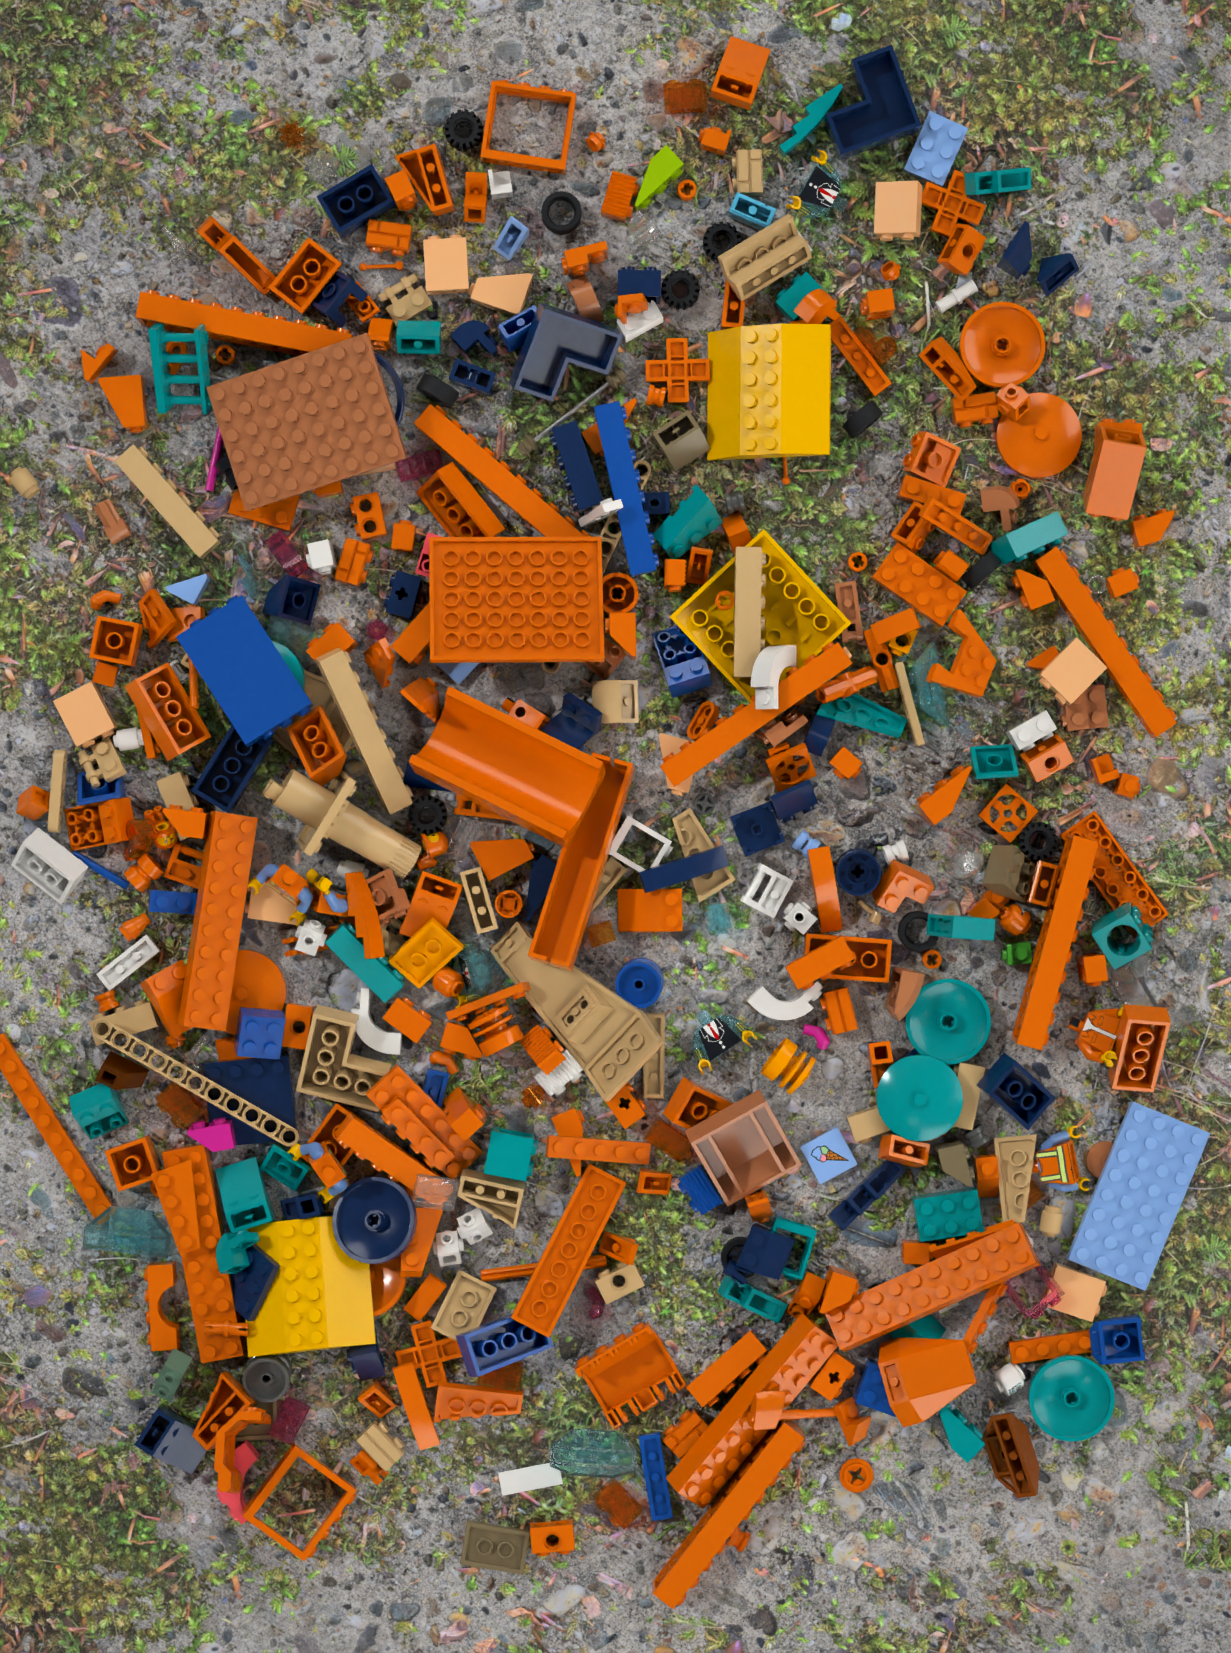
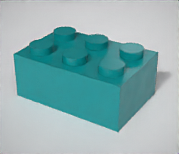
M975 1187L911 1196L917 1238L920 1242L963 1236L973 1231L984 1232L978 1190Z

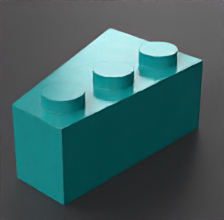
M697 484L692 488L694 492L686 501L682 500L678 504L680 508L673 517L669 515L653 534L660 548L670 559H677L682 556L687 550L723 523L711 500Z
M1056 511L1005 534L991 542L989 548L1002 562L999 566L1001 567L1013 560H1016V563L1028 558L1027 554L1033 552L1034 555L1046 550L1044 546L1047 544L1053 547L1063 542L1062 537L1068 535V531L1059 512Z

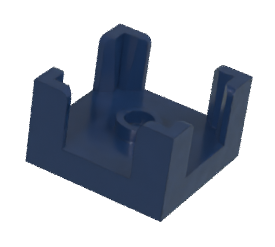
M337 271L310 306L325 318L328 317L337 326L342 328L348 320L338 311L342 303L350 293L360 302H363L368 294L351 278Z
M770 802L729 817L744 857L785 842Z

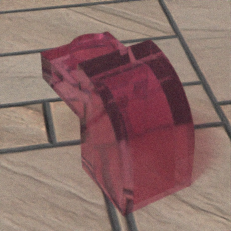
M282 529L264 541L288 575L298 577L310 568Z

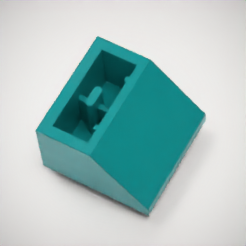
M102 1083L69 1097L72 1115L90 1140L129 1123L116 1090Z

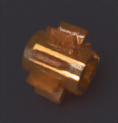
M286 121L284 129L279 128V131L283 134L279 139L281 142L287 141V148H290L291 145H296L299 148L298 143L305 141V137L301 135L305 132L304 127L298 129L297 121L294 124H289ZM293 131H295L296 136L292 135V137L289 138L288 133L292 134Z
M532 1082L521 1092L524 1096L521 1101L527 1108L531 1105L535 1109L546 1100L543 1095L546 1091L540 1084L535 1086Z

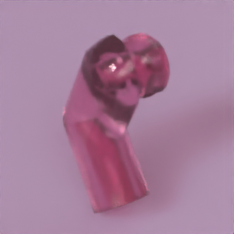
M592 1286L585 1292L592 1300V1307L588 1314L590 1318L597 1319L604 1313L605 1301L596 1288Z

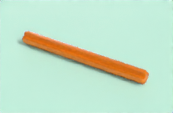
M606 1255L590 1256L584 1269L606 1267ZM538 1263L483 1269L480 1272L481 1280L486 1282L531 1276Z

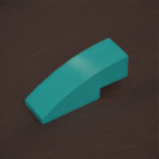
M1031 167L964 173L965 195L1032 189Z
M725 1275L717 1291L722 1297L779 1323L788 1306L787 1303L748 1282L743 1285L737 1282L741 1287L740 1290L732 1279Z

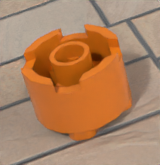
M610 573L604 576L603 611L608 615L609 613H630L636 607L639 598L638 587L635 581L629 575L623 573ZM614 590H617V592L621 590L623 592L620 600L612 598Z

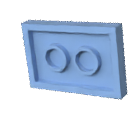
M929 111L903 171L926 182L928 181L943 187L968 128Z

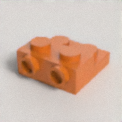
M606 241L565 250L564 258H561L564 275H573L574 278L586 275V272H589L590 262L593 265L603 263L604 259L608 258Z
M919 431L911 439L913 447L910 454L908 453L903 459V465L905 466L903 471L919 479L946 487L961 448L927 431Z

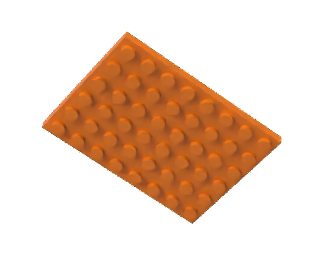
M429 537L430 663L604 662L601 537Z

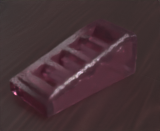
M431 449L396 462L402 483L434 474L437 470L444 467L440 451L437 449ZM423 459L425 460L427 469L425 470L422 463ZM413 462H416L419 472H416ZM405 464L409 466L410 475H407Z

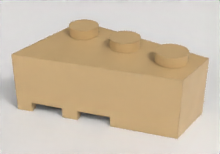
M463 1168L457 1196L475 1207L492 1214V1217L509 1224V1227L515 1229L526 1182Z

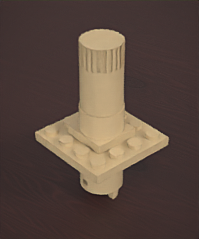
M294 769L288 773L282 784L271 778L269 779L263 791L264 796L268 800L271 798L274 806L305 823L304 828L296 839V843L307 855L312 856L313 852L317 853L323 844L321 839L324 837L327 840L330 838L345 848L353 850L385 870L392 869L393 874L400 879H404L416 863L422 849L420 845L371 817L367 812L346 799L347 796L351 797L354 794L357 786H355L356 781L345 771L341 770L340 775L332 780L327 789Z

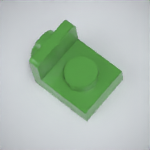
M1005 943L1004 948L1001 949L1002 961H1005V965L1008 966L1032 963L1031 943Z

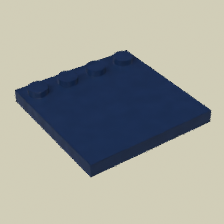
M289 1054L280 1055V1059L243 1058L203 1063L204 1077L297 1130ZM212 1088L209 1090L208 1096L211 1100H217L220 1098L221 1093L218 1089ZM230 1099L227 1102V1108L231 1111H236L239 1108V1102L236 1099ZM207 1102L209 1123L213 1122V1119L226 1117V1120L232 1119L236 1145L276 1142ZM253 1109L248 1110L245 1114L246 1119L250 1122H254L258 1118L257 1112ZM272 1120L266 1121L264 1124L265 1130L267 1132H274L276 1130V1123ZM286 1131L283 1134V1140H295L294 1133Z

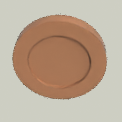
M1098 1142L1087 1153V1168L1097 1178L1101 1175L1113 1142Z

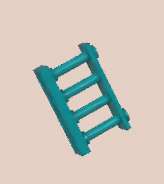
M154 324L148 329L157 412L167 413L174 404L202 405L203 414H208L213 407L206 388L211 386L207 350L209 335L205 331V324H200L194 330V333H167L164 331V324ZM195 342L196 354H169L166 351V343ZM197 363L199 375H171L168 364ZM200 384L201 396H174L171 393L170 385Z

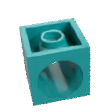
M1130 901L1095 920L1092 925V936L1114 970L1152 949V941L1154 940L1152 937L1154 934L1148 923H1143L1140 918L1142 917L1141 911L1136 905L1133 906ZM1118 925H1129L1136 929L1139 934H1137L1135 941L1122 944L1110 937L1112 929Z
M493 1126L484 1174L526 1181L527 1176H532L534 1161H530L531 1155H536L538 1140H534L535 1134Z

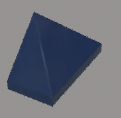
M1066 253L1041 258L1038 282L1047 297L1079 270L1073 255Z

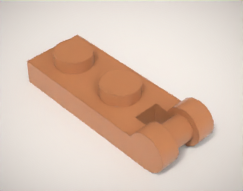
M856 581L834 583L837 608L851 622L850 625L854 624L855 631H847L846 628L840 634L841 642L846 643L852 639L861 641L863 640Z

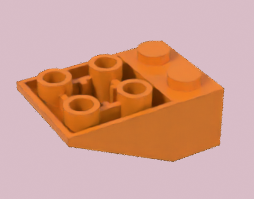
M730 36L711 88L710 97L750 111L771 49Z
M959 765L950 772L951 777L949 779H941L934 784V790L931 793L929 791L924 792L916 798L918 803L914 806L929 826L936 825L952 812L972 769L970 765Z
M130 797L64 809L71 851L138 839Z
M422 871L410 900L411 908L406 911L407 915L403 919L399 934L411 938L432 917L447 929L463 885Z

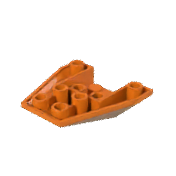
M899 1337L880 1343L878 1366L892 1411L904 1428L925 1422L977 1383L965 1340Z

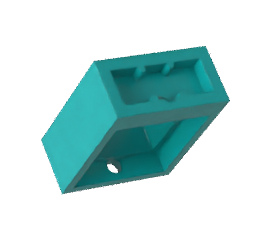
M928 914L926 935L994 941L995 919Z
M775 1215L771 1230L777 1232V1229L781 1228L807 1236L798 1269L785 1266L782 1274H785L784 1278L796 1281L797 1278L802 1280L817 1229Z

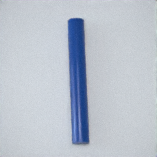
M73 851L72 854L82 860L89 869L125 890L128 888L129 881L81 853Z

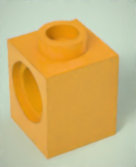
M918 630L903 635L907 640L904 647L897 645L896 638L890 640L887 644V647L891 649L890 653L901 657L902 654L908 655Z

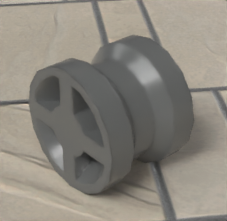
M737 491L736 494L732 495L729 493L724 494L728 515L733 514L735 511L745 512L742 491Z
M707 793L698 795L694 801L695 810L702 815L711 813L716 806L715 799Z
M978 1124L973 1127V1130H967L963 1133L964 1137L970 1141L969 1146L971 1149L978 1148L990 1140L989 1136L983 1132L984 1127L982 1124Z

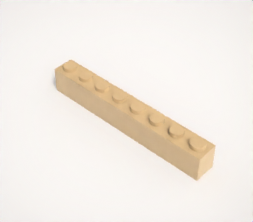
M336 648L315 658L384 810L391 815L413 804L410 798L413 796L411 789L408 785H404L402 781L404 774L399 766L396 767L393 761L396 758L391 747L387 748L384 740L387 737L383 729L378 728L376 724L378 717L375 711L369 709L367 704L369 701L368 695L358 685L361 681L355 670L352 671L349 665L352 661L347 651L343 652L340 648Z

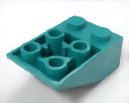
M256 1156L215 1169L231 1233L274 1220V1210Z
M947 1404L937 1412L946 1439L951 1448L969 1463L985 1445L982 1440L983 1434L972 1422L968 1425L967 1419L957 1408L952 1410V1406Z

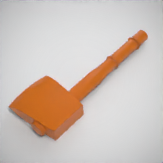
M193 604L186 607L169 609L177 623L166 634L168 642L178 641L176 636L189 629L192 622L199 618L201 620L205 619V609ZM188 656L190 708L198 709L199 674Z
M764 1391L754 1395L747 1419L748 1425L753 1430L776 1429L778 1421L820 1417L833 1418L837 1417L833 1407L783 1410L785 1392Z

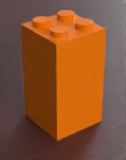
M1100 426L1082 497L1085 512L1092 517L1107 516L1115 521L1128 520L1147 448L1143 433Z

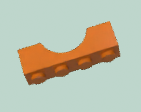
M176 1261L150 1262L147 1268L144 1269V1281H148V1290H145V1301L149 1303V1311L146 1312V1322L150 1324L147 1342L148 1345H151V1351L178 1350L181 1346L180 1326L170 1321L164 1315L161 1307V1300L165 1290L177 1283Z

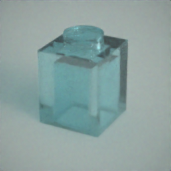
M728 903L706 905L709 930L714 931L715 935L728 933L727 929L732 928Z

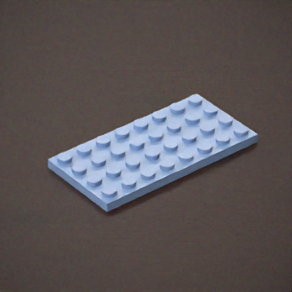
M1131 1101L1066 1258L1146 1291L1210 1133Z

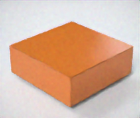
M97 661L92 682L114 688L119 667Z

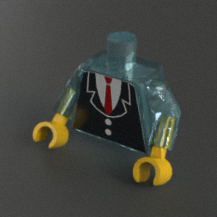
M817 149V152L820 154L819 159L816 156L811 157V160L819 163V166L815 165L799 196H789L793 200V205L786 204L787 209H795L797 213L805 218L828 216L832 207L844 213L849 204V201L839 196L843 188L840 176L827 159V153Z
M472 942L462 943L464 947L457 954L467 994L453 997V999L459 1000V1005L455 1006V1008L487 996L488 987L493 983L485 952L478 949L476 944Z
M706 1008L695 1014L701 1026L695 1029L696 1033L692 1037V1052L702 1075H704L703 1067L708 1066L712 1071L710 1062L740 1042L744 1041L750 1046L747 1041L750 1036L757 1040V1036L752 1031H749L741 1020L728 1014L723 1016L717 1014L712 1018Z

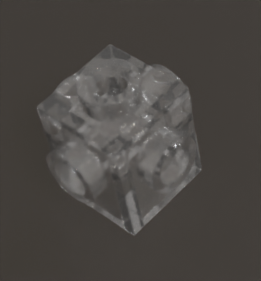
M315 148L307 160L304 171L311 175L310 179L315 183L321 184L324 182L331 184L337 175L342 161L326 150Z

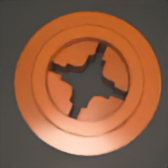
M857 1457L848 1459L841 1465L839 1473L840 1482L848 1491L862 1492L871 1485L873 1470L866 1460ZM860 1468L859 1473L863 1479H859L856 1477L855 1480L852 1481L853 1476L850 1473V1471L856 1472Z

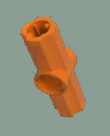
M872 629L863 631L871 656V664L878 675L877 679L881 692L899 688L900 686L892 664V656L888 651L887 644L878 645ZM878 654L886 656L887 662L885 665H879L876 662Z
M871 666L858 669L852 673L848 671L818 687L815 694L816 698L822 704H825L840 697L842 699L859 692L860 689L875 684L878 675Z

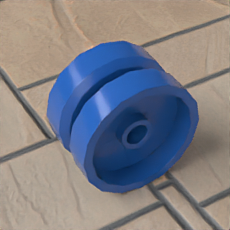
M644 957L633 958L627 961L618 972L615 981L616 993L635 1007L646 1008L659 998L664 985V975L659 965L653 960ZM638 980L642 981L643 984L641 986L637 985Z

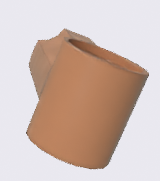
M111 499L104 500L93 507L105 527L103 529L113 545L132 534L125 520L120 517Z

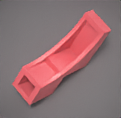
M250 1440L242 1441L235 1447L234 1466L242 1474L240 1492L233 1494L221 1492L218 1488L216 1490L218 1492V1499L222 1504H227L230 1508V1515L235 1521H239L241 1525L247 1521L242 1517L241 1513L246 1507L243 1495L244 1478L249 1467L260 1456Z

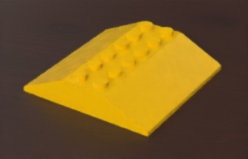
M781 323L739 326L709 332L708 359L710 381H708L707 442L711 449L707 451V460L830 455L831 325Z
M763 529L745 546L762 547V552L766 553V565H762V574L766 575L765 587H761V596H765V609H761V617H765V630H761V639H765V648L779 645H796V666L800 669L806 665L804 663L805 659L812 654L817 656L822 651L821 648L833 641L851 622ZM734 556L680 606L670 618L743 697L751 703L752 700L750 698L755 695V687H751V678H733L734 604L727 611L718 609L715 604V598L721 591H729L734 596ZM727 595L725 597L720 596L719 600L721 602L719 604L721 606L725 604L730 605L731 601H728L730 597ZM785 667L780 674L779 680L783 681L787 678L786 673L794 667Z
M333 1216L277 1221L245 1229L248 1232H258L260 1241L255 1244L280 1265L255 1320H246V1323H249V1328L246 1329L248 1331V1357L376 1344L370 1264L350 1258L340 1248L333 1232Z

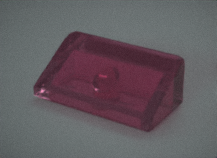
M287 1396L269 1431V1435L291 1445L311 1406L291 1396Z

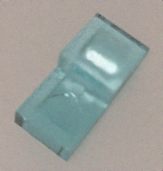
M242 553L236 559L247 576L240 581L251 599L256 600L258 598V589L255 574L246 555Z

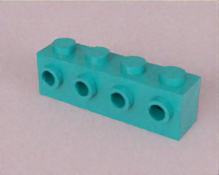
M344 921L326 938L325 944L384 1003L403 987L404 975L396 968L393 969L388 964L389 962L386 957L365 959L363 938H356V926L352 923L348 924Z

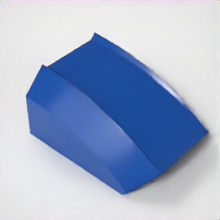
M1130 1315L1097 1321L1089 1329L1092 1356L1100 1365L1146 1360L1142 1343L1140 1316Z

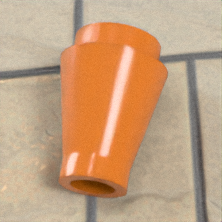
M142 913L135 918L121 923L122 926L118 929L129 942L132 939L135 940L152 922L145 913Z

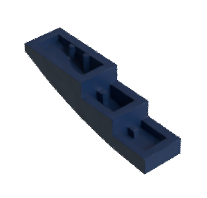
M719 845L703 852L671 860L638 873L644 892L647 893L730 865L724 846Z
M884 1160L827 1216L841 1231H844L857 1216L861 1215L906 1171L905 1168L899 1163Z

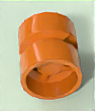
M147 852L137 860V866L132 865L124 872L129 882L141 893L150 887L151 880L156 881L165 873L159 863Z
M505 890L496 897L495 909L503 917L512 918L518 915L523 908V899L517 891Z

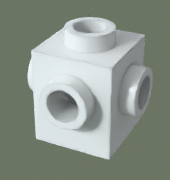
M797 901L795 904L791 902L783 911L785 913L783 918L786 920L784 925L792 932L798 930L802 935L806 933L817 918L810 913L813 909L804 901L801 904ZM800 913L802 917L797 921L795 915Z
M306 919L304 925H299L295 937L298 938L295 950L315 956L318 947H323L327 935L324 934L326 926L317 920Z
M479 1208L457 1218L460 1226L457 1228L461 1239L466 1238L470 1245L493 1234L487 1217Z
M457 1230L436 1233L437 1242H433L434 1255H438L440 1267L462 1264L461 1251H464L463 1239H459Z

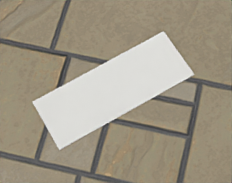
M559 1461L498 1473L502 1496L563 1484Z

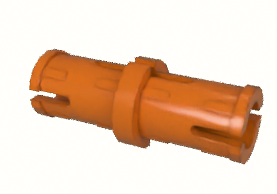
M205 1320L204 1326H211L213 1329L204 1328V1334H220L223 1337H228V1335L248 1337V1331L239 1329H248L249 1323L229 1322V1320L224 1322Z

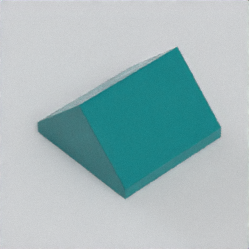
M1013 744L970 747L972 780L1019 776Z
M275 1142L260 1169L293 1191H296L311 1168V1164L301 1157L294 1161L292 1159L294 1155L288 1153L290 1148Z
M930 1314L889 1332V1334L894 1339L899 1337L941 1339L946 1328Z

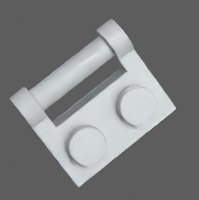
M759 863L758 871L745 896L742 895L740 901L774 918L794 881ZM765 874H768L771 878L757 903L752 899Z

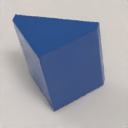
M86 772L78 773V805L83 806L126 797L122 776L110 783L105 778L99 780L101 785L98 788H93L85 777Z

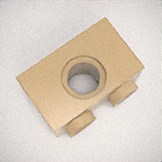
M619 1262L616 1264L617 1268L611 1271L607 1268L597 1273L598 1277L595 1278V1283L606 1305L645 1286V1282L635 1262H633V1265ZM616 1275H621L625 1278V1282L621 1285H616L613 1282V1278Z

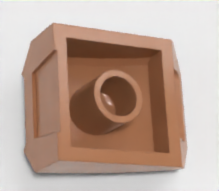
M893 966L886 1009L894 1019L900 1021L915 1003L922 988L925 974L920 971Z

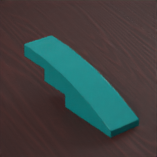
M841 83L805 107L804 114L806 117L792 126L791 133L794 136L779 146L778 151L783 158L798 147L820 125L841 94L843 88Z

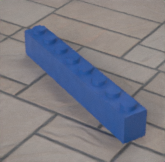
M619 401L594 406L614 501L621 499L623 508L616 512L630 575L634 577L656 572L659 560L657 553L653 554L651 545H655L652 532L648 533L646 524H650L648 511H643L642 503H646L643 490L639 491L637 482H641L639 470H634L633 461H636L634 448H629L628 440H632L629 427L625 428L623 419H627L625 406L620 407Z

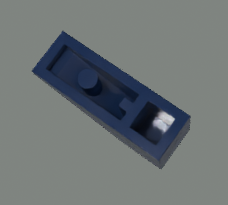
M544 854L541 857L536 855L530 864V867L533 869L530 872L525 920L528 922L547 895L557 865L556 862Z

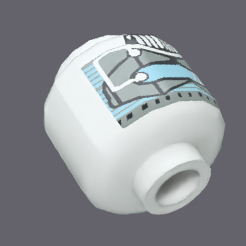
M1006 1364L994 1373L995 1381L992 1384L999 1394L1003 1392L1005 1395L1010 1396L1024 1387L1026 1377L1018 1365Z

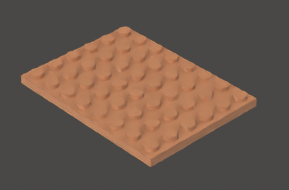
M364 333L206 387L239 493L247 512L408 459L369 333Z

